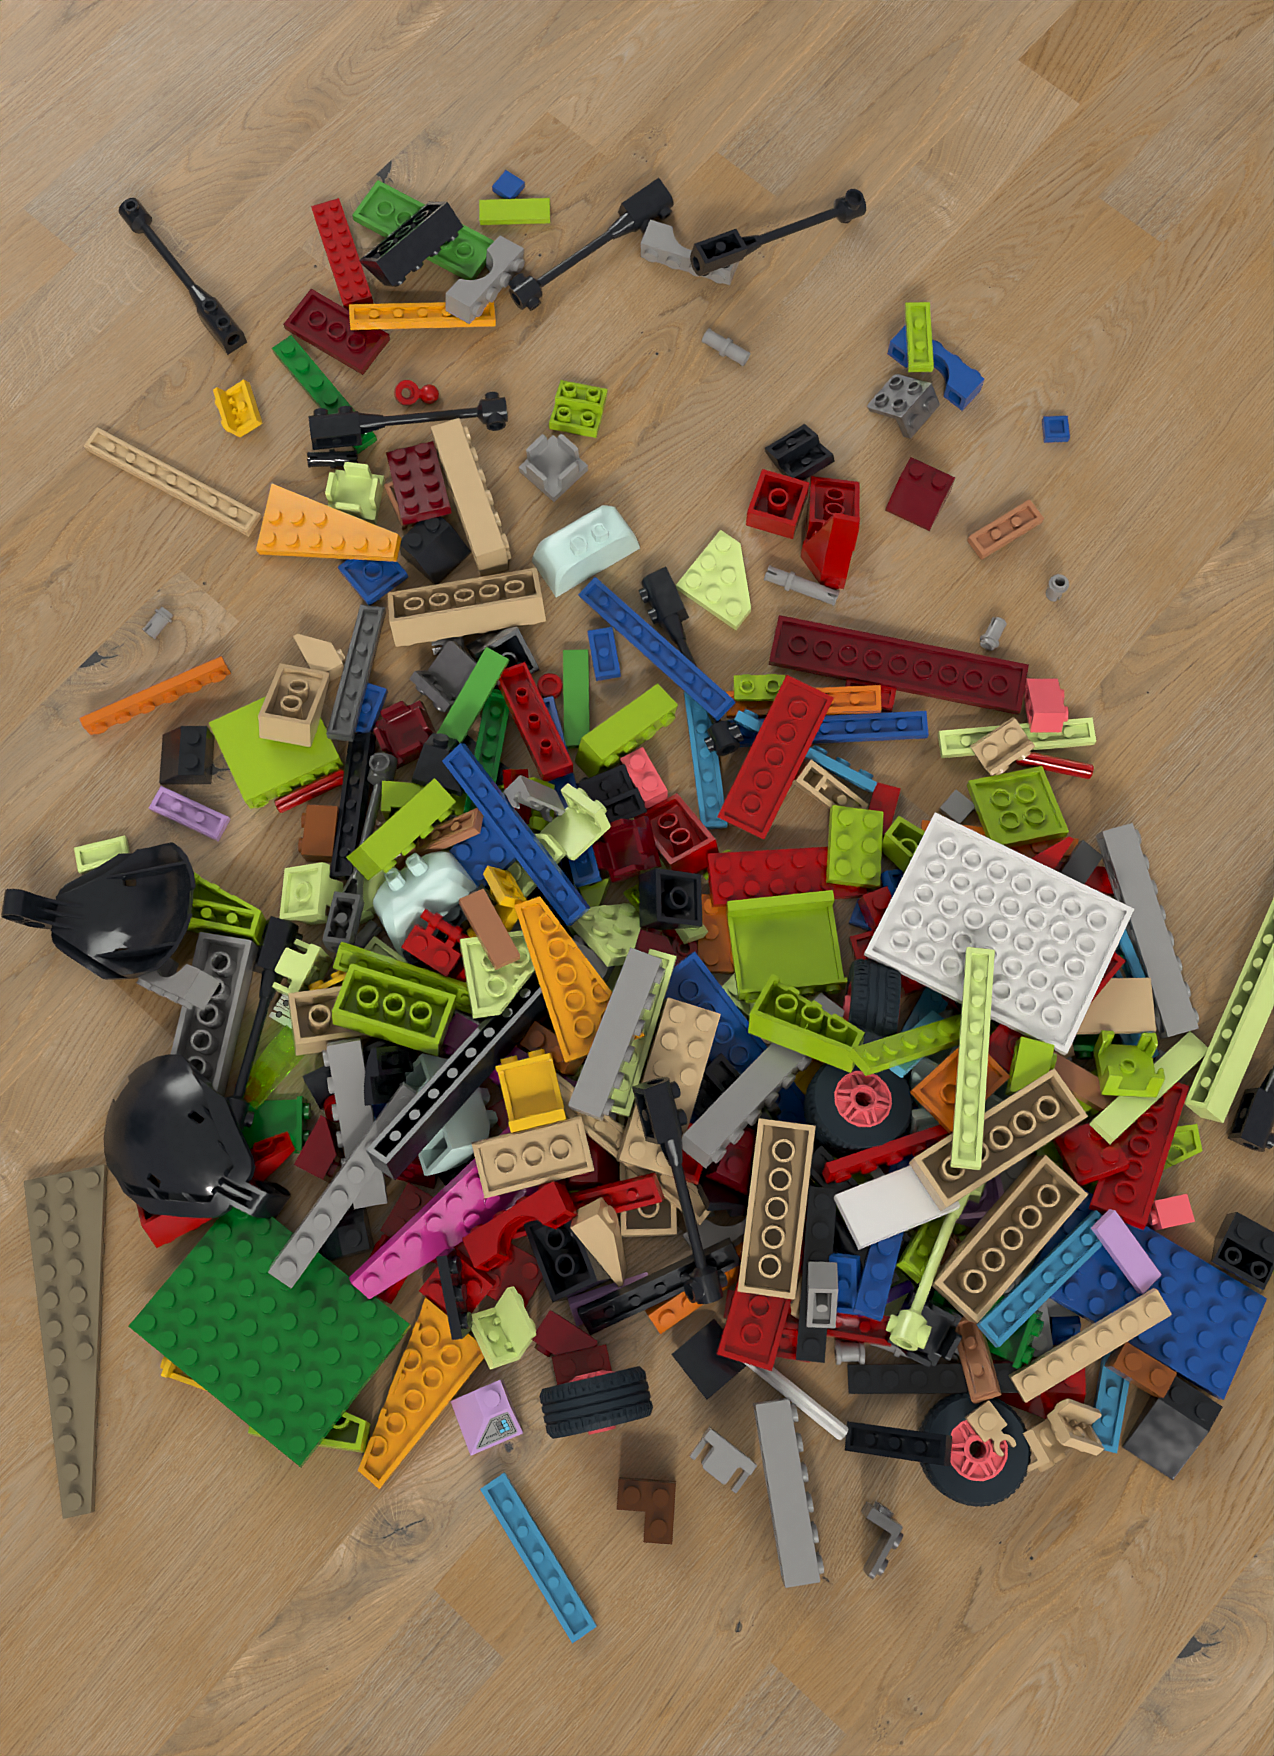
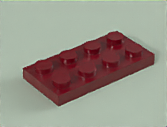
M310 289L283 324L285 330L364 375L390 341V335L381 329L350 330L349 310L313 289Z
M433 441L386 452L403 525L452 513Z

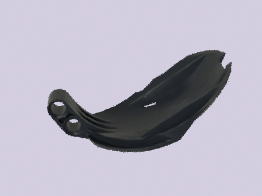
M173 842L137 849L133 853L118 854L94 870L65 884L59 890L56 900L21 889H6L1 917L28 927L50 929L52 931V942L57 949L102 979H136L146 973L158 970L173 955L182 941L193 915L191 913L193 891L196 888L194 871L186 853ZM136 879V886H126L125 880Z
M181 1054L157 1056L136 1068L128 1076L129 1082L121 1091L117 1100H112L106 1118L103 1137L107 1167L117 1179L122 1191L140 1207L152 1214L189 1218H217L224 1216L231 1211L232 1207H235L253 1217L267 1219L273 1217L276 1219L291 1197V1193L278 1183L253 1178L256 1169L255 1159L239 1127L229 1100L213 1089L212 1083ZM194 1111L204 1118L201 1124L191 1118V1114Z

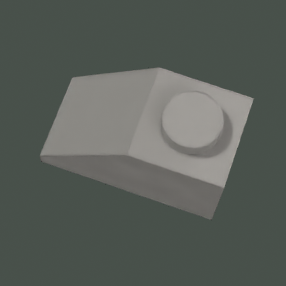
M808 1262L806 1327L835 1328L838 1299L837 1263Z

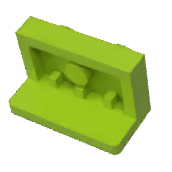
M734 675V700L774 701L785 675Z

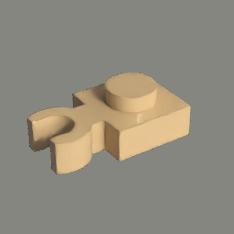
M986 1400L965 1417L982 1442L985 1443L991 1438L993 1451L1001 1457L1004 1455L1000 1449V1442L1006 1440L1011 1447L1016 1446L1015 1440L1010 1435L1004 1434L1001 1431L1007 1426V1423L989 1400Z

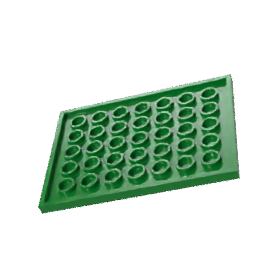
M232 1207L231 1211L219 1217L128 1327L302 1468L407 1333L411 1325L375 1296L371 1299L367 1298L351 1284L348 1275L318 1252L292 1288L288 1287L269 1274L268 1271L270 1265L293 1235V1232L273 1217L270 1219L257 1218Z

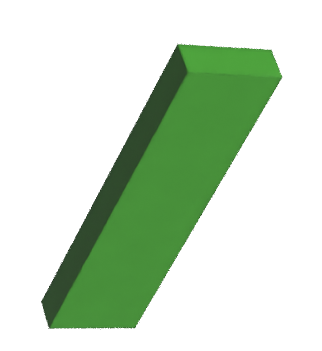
M488 647L485 648L437 734H446L450 738L457 739L459 743H463L509 663V659Z
M588 649L563 650L564 737L568 749L579 748L581 738L590 732Z

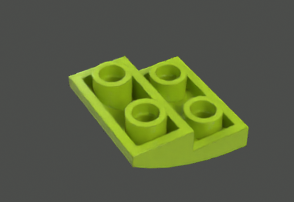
M560 380L555 396V406L549 421V429L597 438L608 389Z

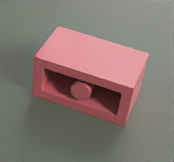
M1027 679L1023 700L1030 733L1062 732L1063 723L1068 721V707L1063 704L1064 690L1060 689L1058 679Z
M643 747L620 758V765L625 764L634 788L638 787L646 810L668 798V790Z
M1183 1194L1154 1201L1146 1226L1156 1231L1195 1222L1188 1195Z

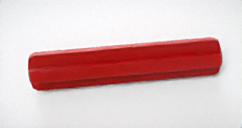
M1031 752L1029 756L1018 761L1016 759L1018 765L1032 768L1042 766L1046 771L1090 779L1094 770L1092 764Z
M338 769L275 799L274 803L277 810L283 813L342 785L344 770Z

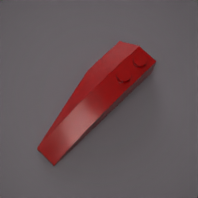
M288 1131L256 1142L253 1148L250 1149L256 1166L253 1178L264 1181L293 1153L295 1147ZM136 1203L141 1226L156 1248L171 1243L177 1237L197 1229L212 1219L152 1214Z

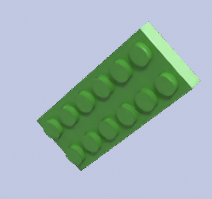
M377 180L352 214L355 222L386 238L425 204ZM463 225L464 227L458 231L459 235L451 242L446 241L440 246L441 251L438 254L426 259L465 280H475L486 265L487 249L494 240Z

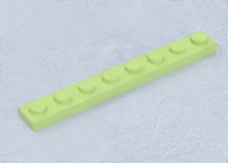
M967 947L965 952L950 1167L980 1170L995 956V950Z

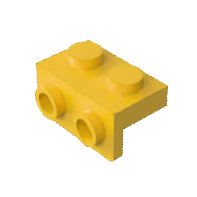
M243 379L226 391L218 387L213 389L215 405L219 409L222 419L221 424L227 432L241 438L263 424L250 382Z

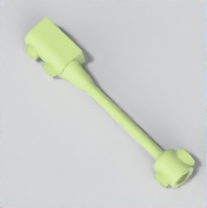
M986 1183L958 1200L960 1204L958 1210L946 1214L911 1308L900 1310L898 1316L892 1314L888 1322L886 1331L891 1333L890 1340L897 1346L911 1351H916L918 1347L925 1348L932 1327L927 1325V1320L921 1314L956 1220L959 1219L968 1200L976 1203L980 1202Z

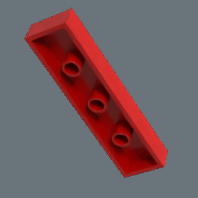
M337 198L311 206L344 308L349 310V304H374L340 199Z
M523 662L506 668L497 684L541 779L548 782L573 773V762L526 663Z

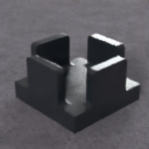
M910 1290L900 1310L911 1308L917 1291ZM927 1297L921 1314L927 1320V1325L931 1326L932 1329L924 1349L918 1347L916 1351L901 1348L890 1340V1332H887L884 1338L888 1343L901 1349L909 1358L930 1368L931 1365L936 1366L941 1356L948 1361L952 1358L962 1339V1335L956 1330L962 1316L956 1311Z

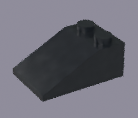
M572 1219L557 1229L543 1225L539 1220L530 1221L523 1225L552 1303L568 1300L570 1297L582 1294L612 1279L570 1228Z
M1175 1376L1164 1398L1150 1396L1122 1448L1169 1479L1174 1480L1209 1433L1223 1406Z

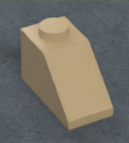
M300 634L293 636L310 669L329 672V682L342 676L343 664H345L346 658L341 649L335 650L331 642Z

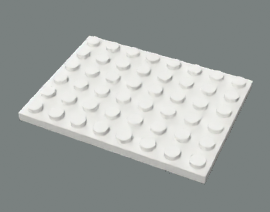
M935 812L864 956L887 967L894 968L901 972L902 975L962 1004L966 948L995 950L991 1019L1033 1040L1055 1045V1051L1066 1055L1134 908Z

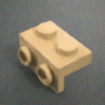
M1065 1399L1057 1403L1055 1409L1047 1415L1055 1430L1054 1435L1063 1446H1069L1096 1456L1105 1449L1091 1426L1102 1416L1099 1409L1071 1399Z
M1048 1418L1023 1433L1037 1458L1028 1465V1472L1038 1468L1041 1473L1051 1468L1056 1462L1066 1457L1064 1451L1070 1448L1069 1446H1063L1054 1435L1055 1430Z

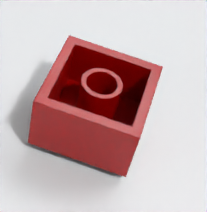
M762 469L747 511L746 526L793 539L808 497L810 483Z

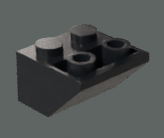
M1238 1212L1226 1214L1214 1240L1211 1262L1264 1290L1274 1270V1232Z

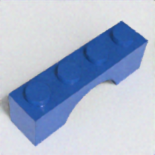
M904 326L890 341L887 354L902 366L908 368L906 326ZM932 339L934 368L942 374L946 384L943 397L963 411L980 393L985 378L977 370L971 369L963 363L959 356L947 351L939 341Z

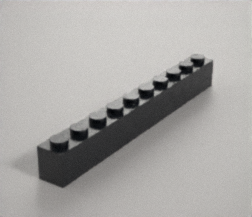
M535 971L501 1015L487 1016L366 1149L375 1167L393 1180H396L496 1069L495 1066L501 1063L500 1059H504L522 1040L534 1021L538 1022L548 1011Z

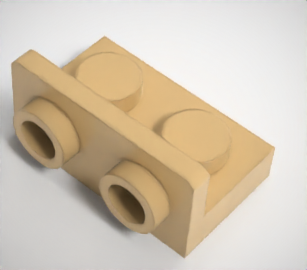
M1014 717L970 746L985 771L991 776L1002 774L1009 768L1008 765L1016 759L1019 761L1030 755V750L1035 747Z

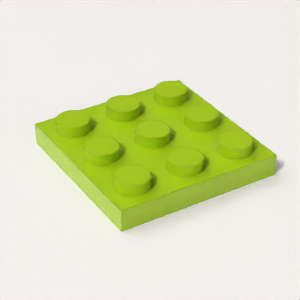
M1042 766L968 781L967 788L987 838L1008 848L1067 836L1069 830Z

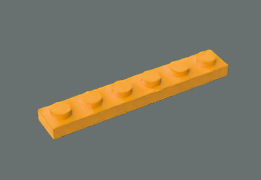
M494 301L492 303L489 302L481 316L476 317L470 324L447 312L446 302L349 304L350 330L496 326Z

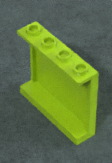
M266 696L209 722L240 793L250 809L261 808L267 805L269 800L290 793L293 789L313 782L316 778L327 775L344 766L332 740L327 738V729L321 717L311 747L260 738L258 715Z
M833 890L727 901L726 916L738 1001L745 1000L746 1003H756L771 974L779 977L780 982L788 988L793 986L799 990L800 995L803 997H810L815 995V992L824 991L829 995L837 994L842 989H845L848 981L847 978H844L833 911Z

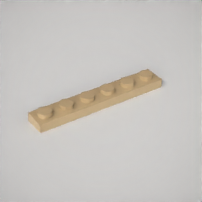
M1153 1288L1008 1376L1020 1397L1026 1403L1172 1314L1159 1291Z

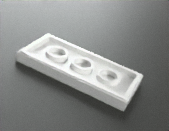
M911 1166L894 1171L834 1196L836 1205L858 1249L960 1208V1204L957 1201L943 1211H940Z

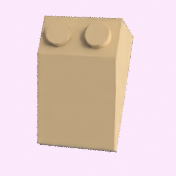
M280 663L258 715L260 738L311 747L318 729L330 673Z
M341 986L288 993V1006L296 1056L327 1050L328 1042L361 1037V1040L372 1037L333 1025L332 1009Z

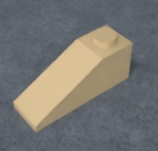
M804 758L792 782L828 809L832 805L866 809L869 805L812 759Z
M601 1197L577 1209L578 1216L572 1219L570 1228L616 1285L621 1287L624 1284L627 1264L619 1221L614 1208L610 1205L608 1206Z

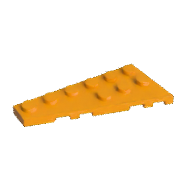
M271 484L256 551L260 555L397 562L402 538L397 533Z
M541 897L516 904L514 907L564 1061L568 1063L586 1057L600 1026L612 991ZM643 1032L641 1033L640 1037L635 1035L634 1040L645 1037V1035L643 1034Z
M426 1297L418 1320L412 1330L407 1348L403 1353L385 1404L381 1409L378 1422L358 1468V1471L378 1489L382 1488L485 1359L477 1340L469 1333L463 1339L452 1340L447 1315Z

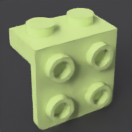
M567 783L561 789L568 805L565 809L566 812L552 820L541 830L540 834H551L567 852L565 857L569 860H575L599 839L611 825L605 815L607 810L598 800L592 801L583 789H576Z
M514 1286L505 1290L494 1308L471 1314L473 1319L471 1330L490 1369L519 1360L533 1341L531 1339L536 1336L535 1323L529 1318L524 1307L523 1298L517 1293Z

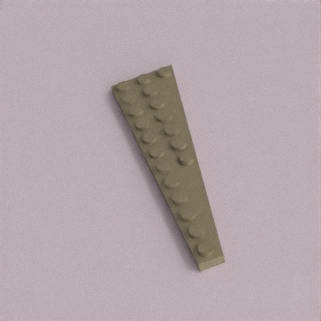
M105 1164L24 1181L63 1519L95 1511V1463L97 1458L95 1439L96 1428H98L96 1413L99 1388L97 1387L101 1353L103 1300L101 1291L104 1273L102 1271V1255H104L105 1243H103V1228L105 1227L106 1216H104V1202L107 1193V1165Z

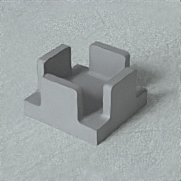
M542 434L526 449L527 459L519 466V472L553 502L588 471V465L579 458L578 448L563 434H560L557 438L552 435L548 440Z
M708 1427L689 1457L695 1460L707 1443L713 1445L702 1460V1467L722 1484H726L737 1468H742L743 1471L731 1486V1490L737 1493L757 1465L711 1427Z

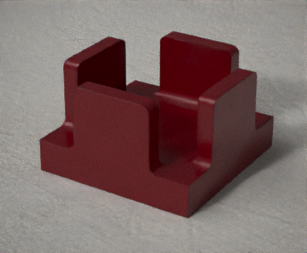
M419 700L411 705H407L404 701H399L381 710L380 713L383 719L375 722L377 727L373 730L382 751L398 759L397 769L419 759L424 743L432 733H436L423 702Z
M647 816L634 820L619 819L611 822V827L600 837L601 842L593 843L598 868L609 871L612 883H618L652 869L662 867L650 820Z

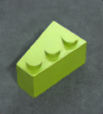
M194 872L196 888L193 891L191 911L193 915L187 931L252 940L256 945H259L267 921L262 911L237 896L227 893L216 884L208 882Z

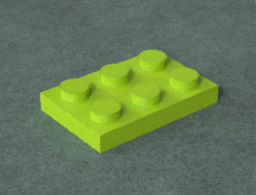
M837 805L831 806L826 883L872 889L880 887L883 812Z

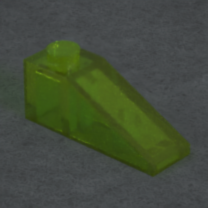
M287 1025L267 1045L252 1067L244 1098L254 1109L261 1105L306 1055L296 1056L292 1029Z

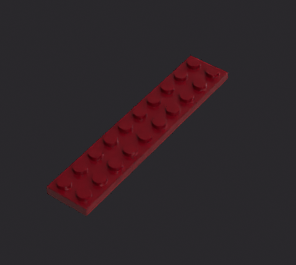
M781 615L778 617L768 664L841 680L851 679L896 688V691L1019 715L1021 712L1029 664Z

